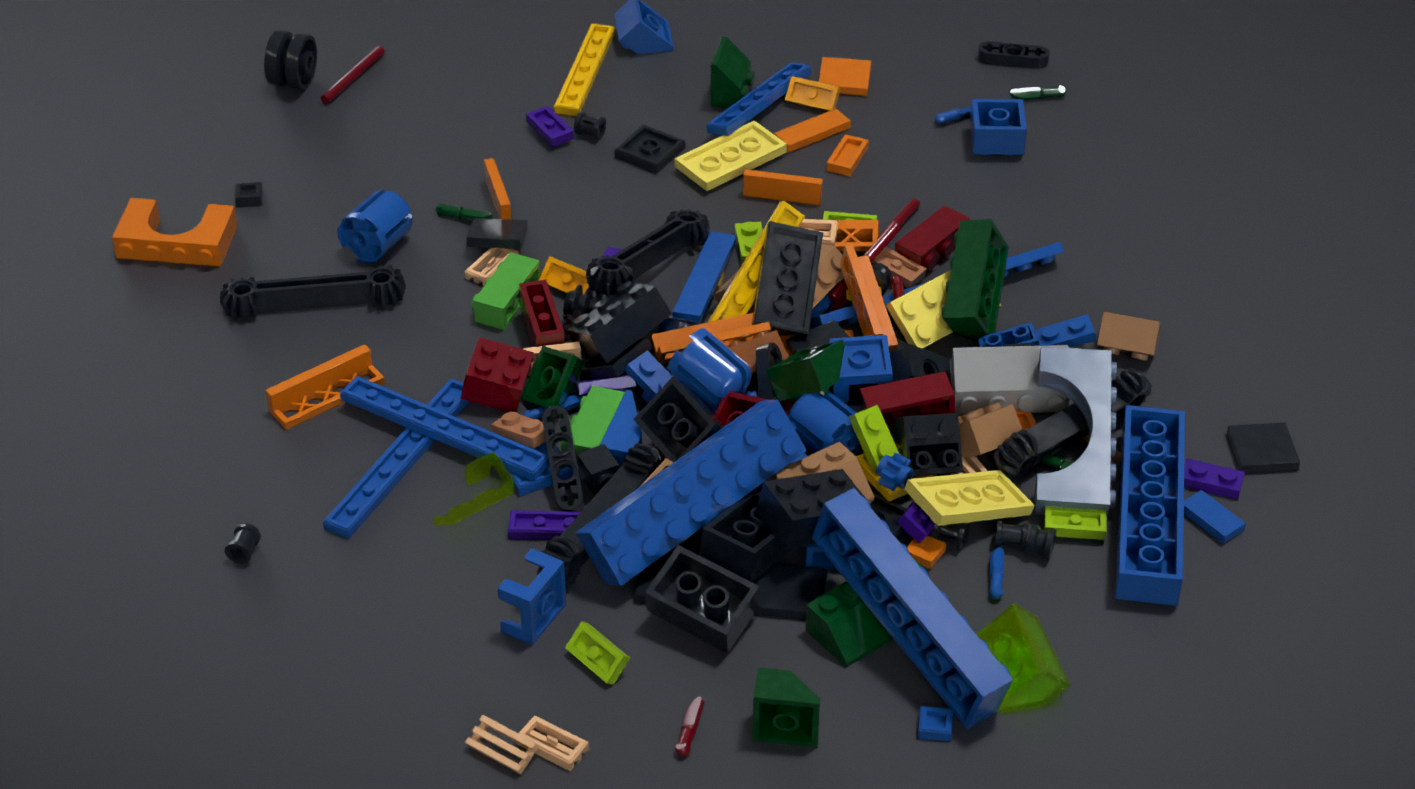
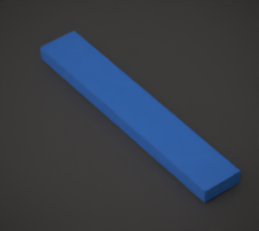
M790 62L707 123V133L729 136L784 95L788 90L791 76L805 79L811 75V65Z
M710 232L675 305L672 318L701 322L734 250L737 235Z

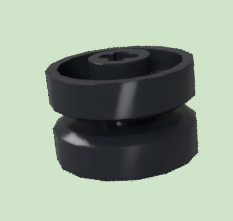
M281 30L273 32L267 43L264 56V72L267 82L278 86L288 84L292 88L303 90L308 88L313 80L317 65V44L314 37L301 33L293 35L291 32Z

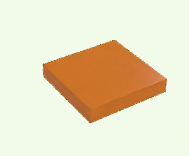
M822 57L819 82L839 87V94L867 96L872 60Z

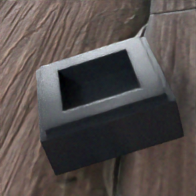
M262 182L235 184L236 207L262 205Z

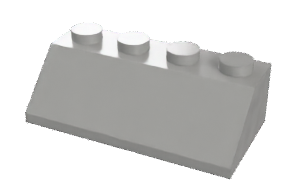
M1050 345V346H1047V347H1063V348H1069L1068 345ZM1041 346L953 348L951 382L955 394V413H958V415H965L970 411L985 408L999 402L1001 407L1013 404L1015 410L1023 412H1059L1069 406L1070 399L1056 390L1038 386V361Z

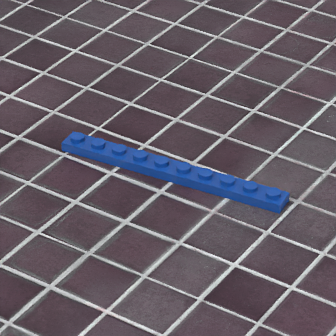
M1054 243L1007 258L1004 276L1009 275L1008 269L1015 267L1017 272L1033 267L1031 262L1039 260L1040 265L1055 261V255L1064 252L1062 243ZM923 284L908 289H904V294H907L908 292L922 286ZM893 293L882 296L885 307L894 300ZM852 305L811 319V324L813 328H816L834 320L839 325L840 321L846 319L849 324L858 322V318Z

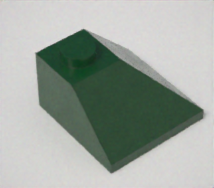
M542 345L521 399L545 408L560 406L579 379L584 362L574 355Z

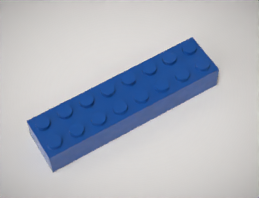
M778 399L760 401L575 533L605 584L622 586L807 450Z
M1129 405L1125 407L1121 437L1115 599L1178 606L1183 582L1185 411Z
M855 488L824 503L812 539L949 708L953 709V713L966 729L996 713L1013 681L1006 666L999 663L990 652L986 642L979 639L970 628L966 618L959 615L950 604L946 594L935 586L930 580L927 571L915 562L910 556L907 547L896 539L887 523L876 515L871 509L868 500L861 497Z

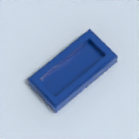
M1202 490L1184 500V514L1223 544L1245 530L1246 523Z

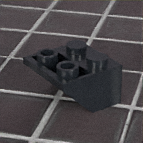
M958 413L903 416L889 419L890 434L899 454L911 460L908 467L914 470L913 476L963 472Z

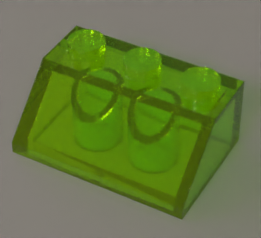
M1016 603L1011 604L976 634L979 639L986 642L990 652L999 663L1006 666L1010 676L1013 678L999 707V711L1003 714L1048 705L1071 686L1038 616Z

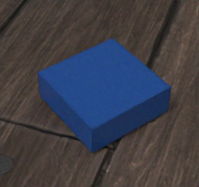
M921 706L918 738L951 742L953 709Z

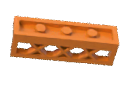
M837 220L838 230L835 247L839 251H844L845 245L852 244L855 251H868L880 237L879 220ZM814 229V231H831V230Z
M853 244L845 245L840 267L863 336L887 335L889 352L896 351L898 342L869 256L857 257Z
M754 313L652 334L650 340L656 360L663 364L670 362L676 351L682 353L684 348L693 341L689 336L699 329L705 328L728 346L735 341L745 342L753 339L760 332H770V324L765 322L752 325Z
M364 344L266 389L268 411L287 430L345 403V401L341 400L340 392H333V390L339 387H346L357 376L362 377L369 374L372 379L368 381L380 386L385 384V377L372 365L371 350ZM313 399H324L323 402L318 404H308ZM289 410L299 411L289 418L283 414Z

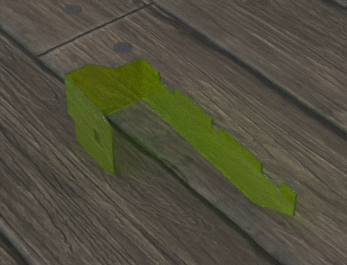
M494 452L471 462L465 468L466 485H471L490 476L489 468L494 466L503 481L502 487L496 490L493 487L475 496L473 501L467 500L449 509L448 514L442 517L440 515L434 517V526L453 525L514 494L513 476L506 470L502 461Z

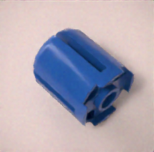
M390 190L375 191L342 219L341 225L337 227L338 239L343 248L347 246L358 256L357 261L374 263L410 231L413 223V216L410 214L411 209L398 193Z
M705 328L699 329L689 336L693 341L684 348L682 353L676 351L667 367L671 371L672 376L690 388L708 408L717 411L721 399L730 391L744 394L752 377L750 366Z
M829 392L822 396L819 393L803 394L795 402L790 411L789 420L795 423V431L801 436L803 445L813 453L839 441L854 456L861 449V444L849 420V417L857 412L833 393Z

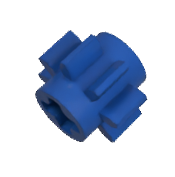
M897 452L894 453L893 457L885 455L876 469V474L881 477L878 483L892 491H895L896 487L904 489L908 479L912 478L914 472L912 468L908 467L911 460Z

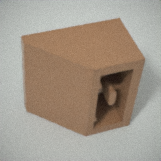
M999 402L985 408L970 411L966 415L958 416L962 457L967 459L994 450L1005 441V438L1010 437L1013 432H1018L1022 429L1013 404L1001 407Z

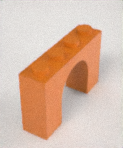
M130 198L112 236L116 258L221 267L238 227L235 206L208 204L201 222L195 228L185 233L167 235L156 232L160 222L157 200Z

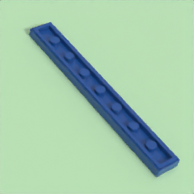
M359 376L354 378L340 392L342 401L532 481H535L550 465L548 455Z
M450 378L427 405L456 417L470 401L460 399L464 383ZM406 428L324 519V529L349 539L434 443L435 439Z

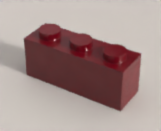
M944 205L895 243V252L926 268V272L932 270L937 263L950 256L955 250L954 236L958 232L960 221L970 220V218Z
M547 280L519 284L520 310L532 346L539 347L542 345L565 343L564 330Z
M945 371L860 388L861 411L878 405L888 429H890L889 419L955 413V394Z

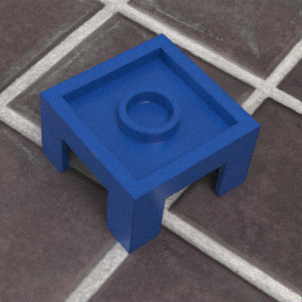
M887 335L829 338V343L843 339L845 344L839 382L833 385V394L843 402L849 401V385L875 383L880 385L893 382Z
M532 548L526 554L525 561L544 568L533 582L526 587L510 579H505L498 587V598L520 608L521 625L511 620H502L500 622L501 632L530 645L535 644L566 606L564 561Z

